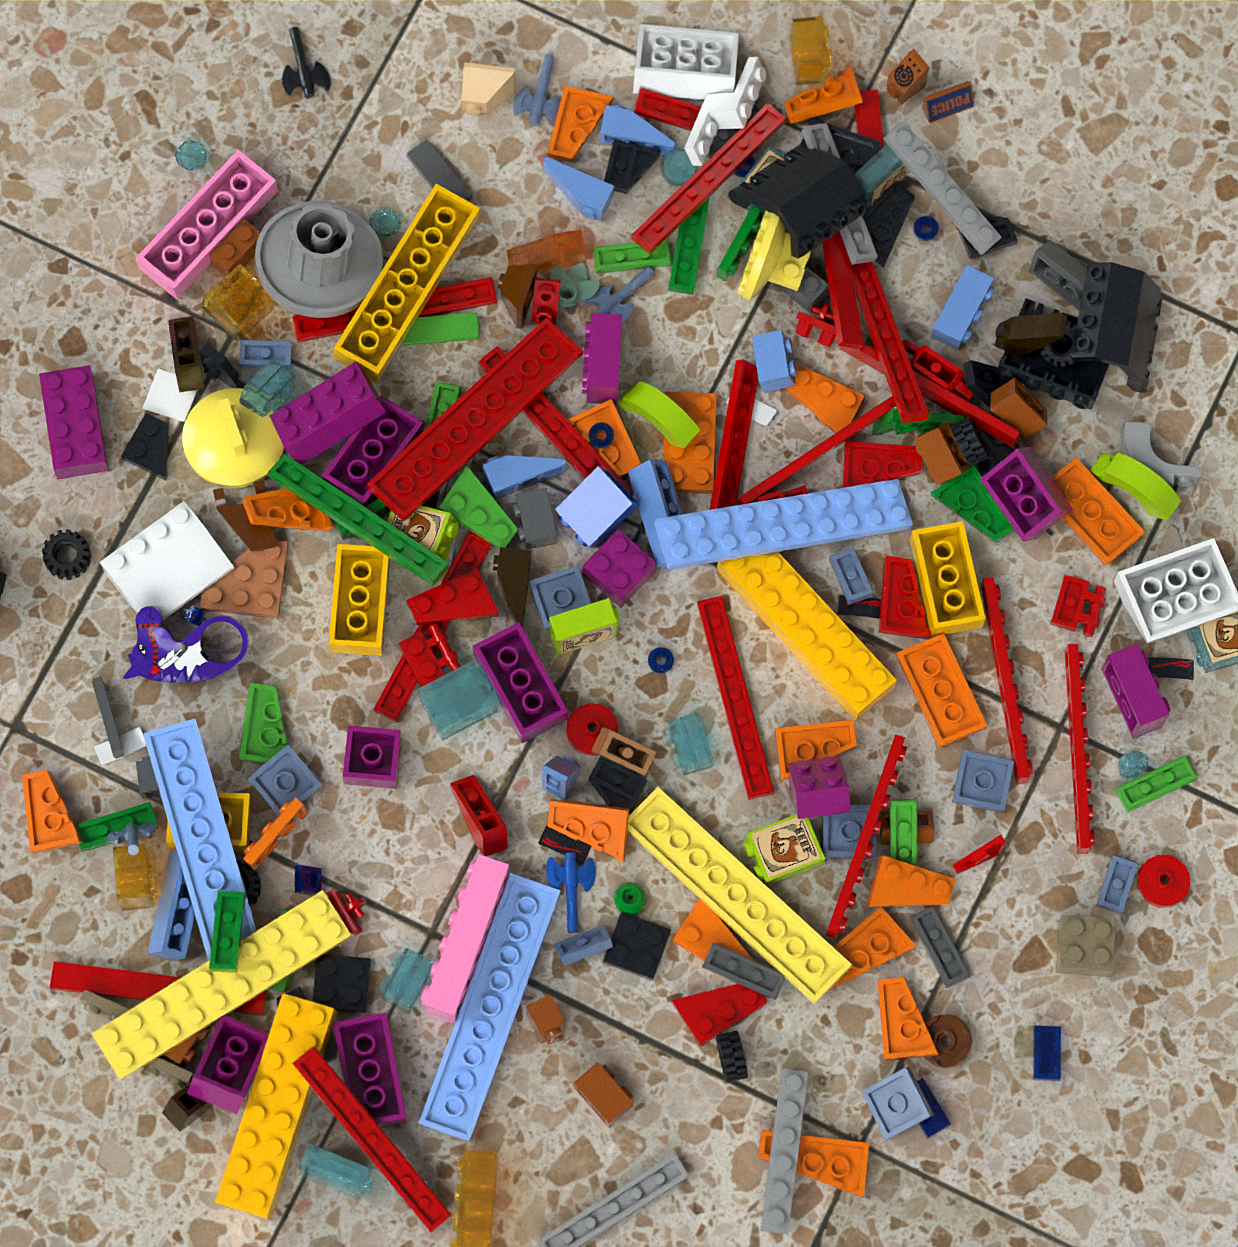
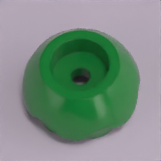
M626 882L616 889L613 900L619 912L635 915L646 905L647 896L642 886L634 882ZM628 896H632L633 899L628 900Z

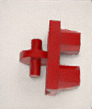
M535 277L531 322L540 324L545 318H548L553 324H556L560 279L547 280Z
M826 302L823 308L813 305L811 312L819 315L818 319L799 311L796 317L798 323L795 333L808 339L813 326L820 328L822 331L817 343L830 348L837 337L835 326L824 322L825 318L834 322L833 313L829 312L831 304Z
M334 889L328 891L327 898L336 912H338L350 934L357 936L362 933L363 930L354 917L353 912L357 919L365 916L361 910V907L366 904L364 898L355 899L353 894L349 893L345 896L349 903L347 904L340 891H335Z

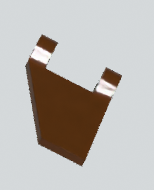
M264 480L254 482L256 494L266 492ZM224 489L213 490L217 511L251 552L277 547L273 526L250 524L243 503L227 506Z

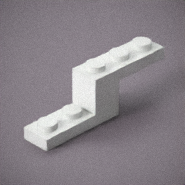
M758 57L748 58L734 93L706 95L685 145L686 153L693 166H702L706 155L709 153L712 140L717 134V129H739L745 127L748 118L751 116L753 105L758 99L761 86L766 79V70L762 67Z

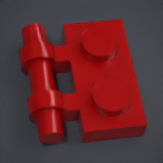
M1065 574L1050 625L1075 632L1078 623H1081L1085 626L1083 635L1093 637L1094 631L1100 623L1098 617L1101 607L1105 605L1106 598L1104 595L1106 588L1098 585L1094 593L1088 592L1089 581ZM1084 601L1091 604L1089 614L1081 613Z
M437 623L428 628L432 634L430 639L426 640L422 632H419L398 643V647L422 690L446 679V675L442 670L445 667L449 666L452 673H457L462 669L458 662L459 657L456 651H452L447 642L448 637L445 631H441ZM436 646L439 647L444 656L439 660L436 659L431 650Z

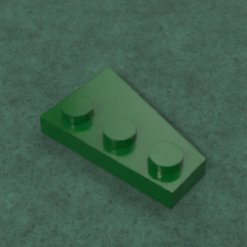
M894 407L872 425L873 435H882L884 430H896V435H903L916 429H920L922 434L947 421L952 425L964 419V416L954 415L951 411L932 413L928 410L929 416L927 420L903 424L897 407Z
M975 466L970 467L964 473L952 478L931 492L932 497L995 543L1015 531L981 482L980 478L982 476Z

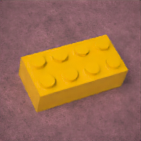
M963 521L912 530L910 544L931 637L943 633L947 635L982 628L986 619Z
M337 544L329 633L330 653L382 656L390 557L373 546Z

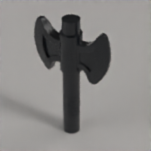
M290 28L289 33L298 68L297 71H294L287 65L283 71L282 85L286 94L291 96L294 89L301 87L305 98L309 99L314 97L313 85H318L325 91H328L330 89V77L327 70L317 61L314 64V68L309 69L299 28Z

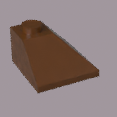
M535 264L508 266L506 274L501 273L497 288H500L501 300L519 329L523 327L534 295L535 277H537V265Z

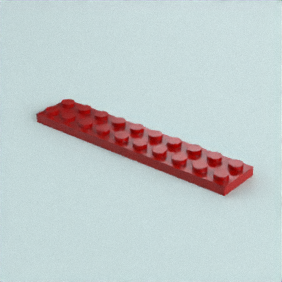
M545 318L367 483V488L403 522L406 521L583 355V350L548 318Z

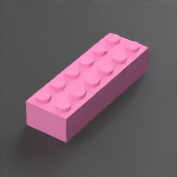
M237 150L136 257L139 269L175 299H178L211 264L209 254L243 219L250 223L278 193L276 180Z
M478 854L477 860H472L467 871L468 885H462L458 895L459 909L458 911L453 910L448 924L450 925L449 936H443L439 948L441 950L440 961H434L430 975H432L431 986H425L421 997L426 1015L455 1024L509 878V864Z

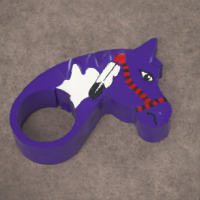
M146 606L140 609L136 615L137 643L132 653L128 654L131 667L123 678L130 679L142 676L158 682L190 683L216 677L227 672L245 656L249 646L247 630L236 618L218 615L205 621L183 640L177 641L171 631L162 625L163 615L160 609L156 606ZM227 622L239 630L242 636V649L235 659L228 662H218L213 659L209 660V656L205 651L202 652V636L210 624Z

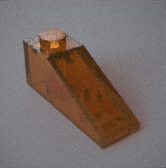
M582 230L555 233L506 250L509 266L535 264L537 265V271L550 270L555 266L560 268L570 267L581 262L585 264L586 252Z

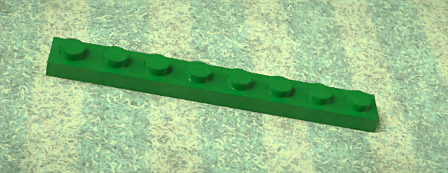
M286 454L268 471L271 479L431 586L449 568L447 561Z

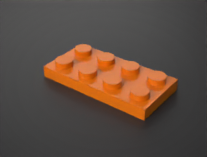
M665 391V395L681 407L701 429L685 448L671 445L663 436V460H667L676 492L712 494L714 486L716 393Z
M1077 457L1051 477L1073 507V510L1064 516L1062 520L1105 566H1108L1144 536L1145 531Z
M944 633L896 653L895 656L938 748L987 728L984 717Z

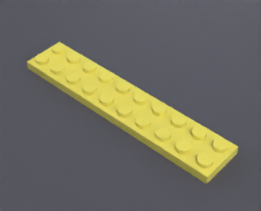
M659 787L629 815L627 832L777 971L781 972L814 1005L852 967L849 961Z
M322 890L243 939L240 943L237 973L210 971L209 960L92 1033V1036L121 1081L219 1020L221 1016L227 1015L351 937V934Z

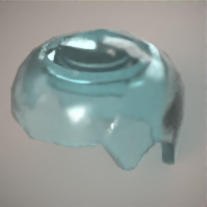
M682 148L668 151L660 162L661 176L668 184L675 187L682 186L698 171V166L692 165L686 150Z

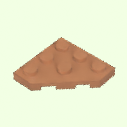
M276 540L277 547L253 552L248 549L231 562L234 569L202 592L200 610L278 619L288 542Z

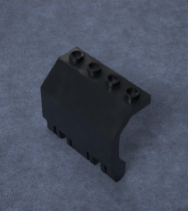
M798 145L784 154L783 161L777 159L749 178L750 183L742 182L728 193L729 199L744 209L753 204L778 216L790 234L791 256L800 259L866 213L865 190L847 162L820 149L813 148L811 150L802 145Z
M1113 262L1088 263L1071 355L1074 361H1100L1118 366L1128 376L1127 385L1133 391L1139 393L1147 392L1150 375L1147 364L1152 363L1158 329L1155 317L1160 316L1163 300L1160 288L1144 271Z
M1025 298L1019 316L1031 315L1036 302ZM1038 304L1034 315H1041L1043 313V304ZM1054 309V311L1051 314L1059 313L1060 311ZM1067 314L1066 321L1072 322L1077 326L1078 317ZM1063 334V338L1052 342V347L1057 353H1066L1072 347V340L1067 334ZM1040 349L1022 357H1017L1005 351L999 362L996 374L1008 382L1016 378L1027 389L1043 391L1055 400L1064 399L1072 402L1079 409L1088 408L1092 410L1109 364L1100 361H1076L1071 365L1061 367L1047 362L1041 355Z

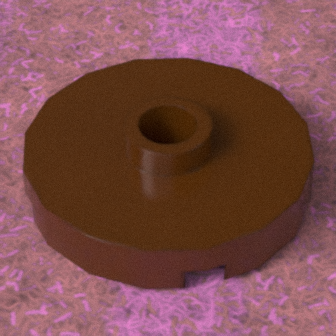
M945 1014L934 1016L925 1023L939 1054L937 1056L924 1057L928 1062L936 1067L947 1069L956 1067L966 1060L971 1052L973 1039L971 1031L964 1021L954 1015ZM949 1037L951 1040L950 1044L943 1046V1039Z

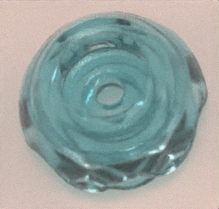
M194 140L184 141L176 150L175 158L181 168L193 171L205 164L207 152L200 142Z
M380 208L372 213L369 224L378 237L391 238L400 229L401 220L398 213L393 209Z
M1140 751L1126 753L1119 760L1118 770L1120 776H1123L1126 780L1139 777L1141 771L1148 768V756Z

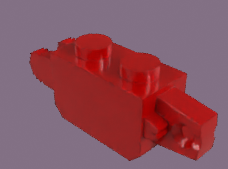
M906 339L902 340L905 351L913 356L911 360L909 359L913 371L968 402L972 400L975 394L967 388L966 381L963 378L964 373L960 368L927 346L922 345L919 348Z

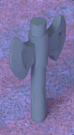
M545 54L537 91L534 96L530 94L529 88L525 87L518 93L514 101V115L518 116L524 111H530L529 124L532 126H539L542 115L546 116L551 125L554 126L559 110L560 100L557 95H554L551 100H546L547 87L554 61V56L550 54Z
M647 266L632 281L612 296L610 295L613 290L612 285L599 287L598 292L593 298L585 300V305L600 306L595 313L621 314L623 325L631 316L634 307L633 303L623 305V301L653 276L654 271Z
M130 822L125 830L110 832L107 835V841L121 843L127 840L128 853L136 855L139 851V837H146L155 832L157 824L148 822L137 826L135 823Z

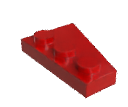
M845 441L842 488L919 475L921 473L922 456L918 454L915 446Z
M886 556L884 558L878 633L928 640L931 638L929 628L927 629L924 617L926 614L924 606L921 605L918 593L919 586L912 559Z
M478 569L406 600L417 625L445 623L450 620L459 619L473 620L478 617L490 616V618L499 617L498 610Z
M739 984L671 1000L672 1005L699 1046L704 1045L715 1038L716 1035L723 1033L768 1003L762 994Z

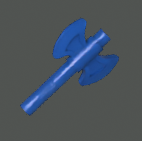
M565 853L563 867L552 857H549L546 864V876L550 886L559 890L560 884L563 882L566 887L567 933H578L577 887L578 883H580L585 892H588L592 887L596 876L594 861L592 858H589L583 866L577 867L576 853Z

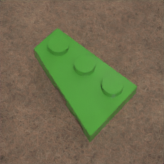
M468 466L465 467L438 508L440 511L451 513L459 524L499 550L500 547H507L518 530Z
M250 682L238 761L264 764L287 745V740L284 734L276 686Z

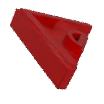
M1000 835L954 863L953 867L956 873H962L999 856L1006 844L1003 836Z

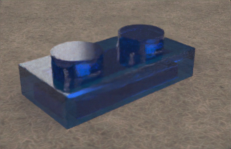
M1033 1026V1080H1061V1026Z
M922 1078L917 1083L934 1115L918 1123L926 1138L929 1139L949 1127L951 1123Z

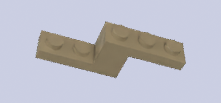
M84 990L80 998L81 1002L85 1005V1010L95 1015H99L100 1012L109 1015L108 1020L110 1021L130 1010L87 990ZM160 1058L151 1061L143 1069L144 1072L154 1077H158L159 1074L168 1077L167 1082L179 1088H182L183 1085H188L194 1076L193 1073Z

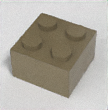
M1062 914L1058 920L1056 973L1110 977L1114 971L1116 919Z

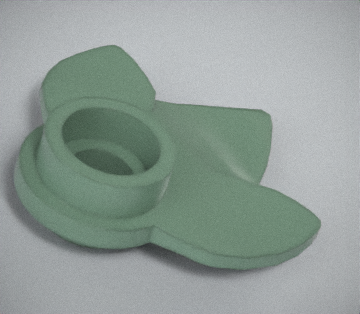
M583 262L572 266L567 271L555 266L550 274V280H561L558 304L562 307L569 308L576 305L578 301L590 300L595 296L600 287L599 281L588 280L587 270ZM565 293H570L572 297L570 299L563 298V295Z

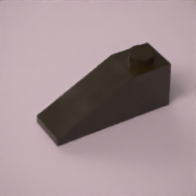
M1053 313L1009 318L997 326L994 346L1017 357H1022L1063 338L1067 314Z
M189 316L168 320L179 393L204 389L194 317Z
M500 547L499 556L494 555L493 571H497V580L514 624L519 622L523 628L531 565V550Z
M191 1082L170 1097L162 1111V1114L179 1132L196 1121L213 1106V1104L187 1094Z

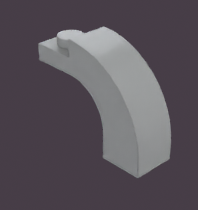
M1125 421L1121 430L1122 454L1150 468L1166 481L1171 488L1174 483L1181 487L1196 485L1200 477V467L1174 465L1162 461L1156 456L1150 444L1151 424Z

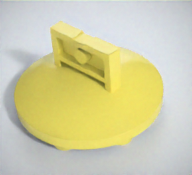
M768 211L764 213L737 294L747 301H750L764 287L767 281L798 291L805 271V264H807L811 251L800 259L791 256L790 234L785 233L784 224L774 213Z
M223 389L206 396L194 406L184 424L182 441L189 464L200 477L221 487L241 488L263 480L269 475L268 471L283 456L285 450L270 418L271 414L278 411L277 408L264 396L247 389Z

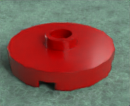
M589 703L579 706L571 713L567 720L566 734L569 743L580 753L582 752L589 756L598 755L592 752V748L602 727L618 733V723L615 715L610 709L601 704ZM589 725H595L597 730L590 732L587 728Z
M1156 855L1148 859L1141 866L1137 875V888L1145 898L1144 900L1150 905L1158 908H1170L1180 903L1187 895L1190 888V874L1186 866L1179 859L1169 855ZM1164 876L1168 878L1169 883L1162 884L1160 882V877Z

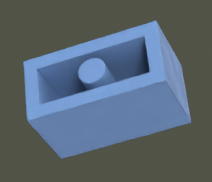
M782 330L753 336L752 341L758 378L763 390L769 392L795 386L793 376L797 375L795 362L790 359V353H793L790 337L786 338Z

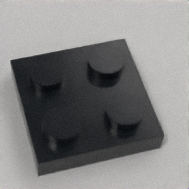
M621 912L611 938L613 947L607 949L603 963L653 981L671 929Z
M325 954L319 956L316 960L312 1002L334 1008L336 1011L366 1013L371 958Z

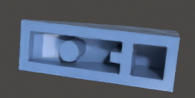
M606 105L600 130V143L613 145L615 139L661 150V155L674 156L675 142L633 111L620 105Z
M545 156L543 171L584 217L590 220L597 219L602 221L614 197V186Z
M509 455L500 458V456H495L485 462L486 464L482 465L483 475L494 500L566 472L565 460L557 458Z
M556 755L542 768V789L566 800L580 774V767L577 766L578 763L570 757L564 756L561 758Z

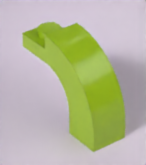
M639 381L636 385L626 389L622 394V398L617 402L623 411L636 413L652 423L673 446L685 448L701 430L673 400L645 382Z
M1103 452L1090 470V473L1097 480L1116 485L1131 494L1150 516L1168 521L1181 502L1175 491L1158 474L1139 461L1118 452L1113 456Z

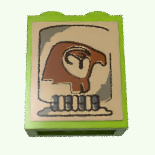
M420 506L404 522L392 511L387 520L389 524L447 561L450 553L449 547L459 529V522L451 513Z
M608 598L549 617V634L557 656L616 637L617 628L620 627V615L617 606H611Z
M797 814L746 833V842H743L747 857L752 856L756 865L753 867L754 875L766 886L823 866L825 862V857L809 818L798 819Z

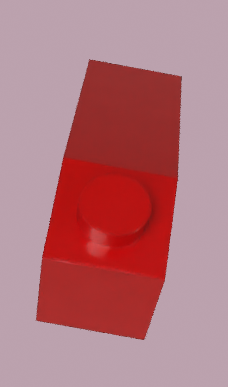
M475 775L450 783L451 790L472 839L481 854L487 857L508 849L507 827Z

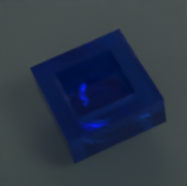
M306 865L295 866V893L314 896L322 891V868Z

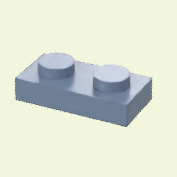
M240 340V368L291 369L292 341Z
M854 548L829 557V562L848 605L873 596V591Z
M1115 855L1111 857L1096 904L1097 907L1120 915L1123 913L1138 863Z
M604 925L557 942L554 944V947L562 965L565 966L576 963L588 956L600 954L612 948L613 945Z

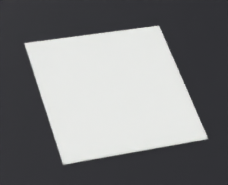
M158 369L142 409L185 422L197 390L179 393L176 374Z

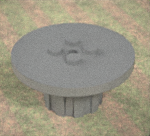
M326 201L301 202L278 212L263 227L255 249L256 273L267 294L285 309L302 316L314 318L335 317L359 307L381 273L383 266L381 244L370 224L353 210Z

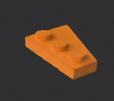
M852 67L844 69L845 74L836 79L832 76L824 80L825 85L817 89L809 88L784 101L790 124L803 122L809 118L826 115L836 110L863 103Z
M795 363L797 375L793 376L795 386L786 387L785 389L805 408L813 412L819 418V421L824 426H828L834 433L852 423L865 395Z
M612 399L567 419L621 479L629 476L628 471L641 465Z
M854 720L775 728L780 780L789 778L788 763L799 760L822 759L827 756L834 757L856 747Z
M42 770L22 775L30 852L35 854L82 844L83 841L51 772Z
M701 899L698 900L672 939V942L703 962L713 942L752 959L718 915Z
M898 977L877 980L884 1059L889 1061L939 1055L906 979Z

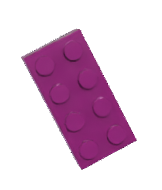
M356 361L270 415V418L285 450L293 460L302 465L386 413V410L370 378Z
M87 365L39 373L53 470L57 480L108 471L95 381L91 366Z
M382 395L379 398L386 413L352 433L322 475L323 480L364 507L374 502L377 498L367 488V483L424 431L423 421Z
M519 622L473 645V655L521 743L568 720V710Z
M386 1012L334 1022L333 1027L345 1085L381 1128L407 1123Z

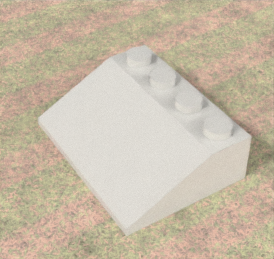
M640 24L633 93L638 94L639 89L644 88L672 98H690L693 100H705L707 94L734 93L739 33Z
M184 501L100 561L106 576L136 613L146 606H156L162 612L163 620L234 569V566Z
M1214 538L1119 571L1114 579L1115 586L1125 608L1147 644L1238 612V592Z

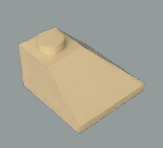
M464 63L461 96L462 111L472 115L487 114L515 93V68Z

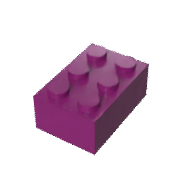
M591 313V322L586 321L582 394H587V403L601 404L612 399L613 403L617 405L621 314Z
M1030 447L1017 448L980 478L1023 542L1036 540L1073 510V507Z
M1138 644L1109 654L1101 668L1132 739L1162 728L1170 715L1169 703L1165 697H1161L1158 690L1160 688L1159 681L1154 673L1151 674L1147 666L1149 664L1147 654L1144 650H1140Z
M221 1016L193 1076L187 1094L237 1115L260 1064L269 1034L228 1016Z

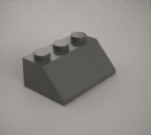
M1050 240L1035 251L1029 271L1079 311L1087 266L1081 260H1075L1070 256L1064 246L1055 244Z

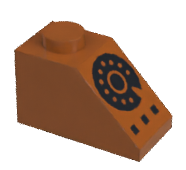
M912 49L888 75L886 83L887 92L901 104L923 90L926 85L929 66L915 49Z

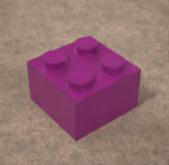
M618 529L583 565V575L621 608L656 572L657 563Z
M348 725L342 776L344 784L397 789L402 743L401 730Z
M827 756L822 759L799 760L788 763L789 789L798 819L850 812L849 785L840 756Z

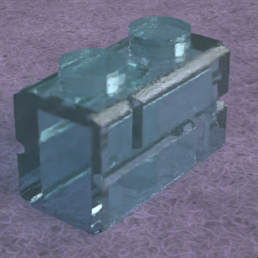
M274 360L269 361L244 386L239 399L240 404L248 409L252 408L253 412L262 418L270 411L276 412L282 403V398L288 399L295 389V386L292 385L295 373L287 368L283 369L282 365Z
M696 712L668 721V729L664 730L668 745L673 744L676 753L672 754L675 768H681L682 774L688 775L713 767L714 760L699 713Z
M405 948L403 953L398 952L391 964L394 967L391 976L385 975L378 990L382 991L380 994L381 999L410 1013L430 976L434 962L408 948Z

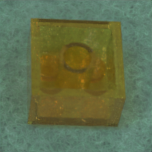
M822 16L792 19L789 41L796 86L825 83L824 80H826L827 73H831L832 50L827 48L829 28L828 25L823 24Z
M239 264L204 295L201 307L238 342L273 311L275 301L267 294L261 283Z
M138 844L139 851L136 855H130L127 846L113 847L116 894L122 911L153 908L154 899L159 898L158 886L155 883V878L152 877V873H156V860L153 857V852L148 851L145 844Z

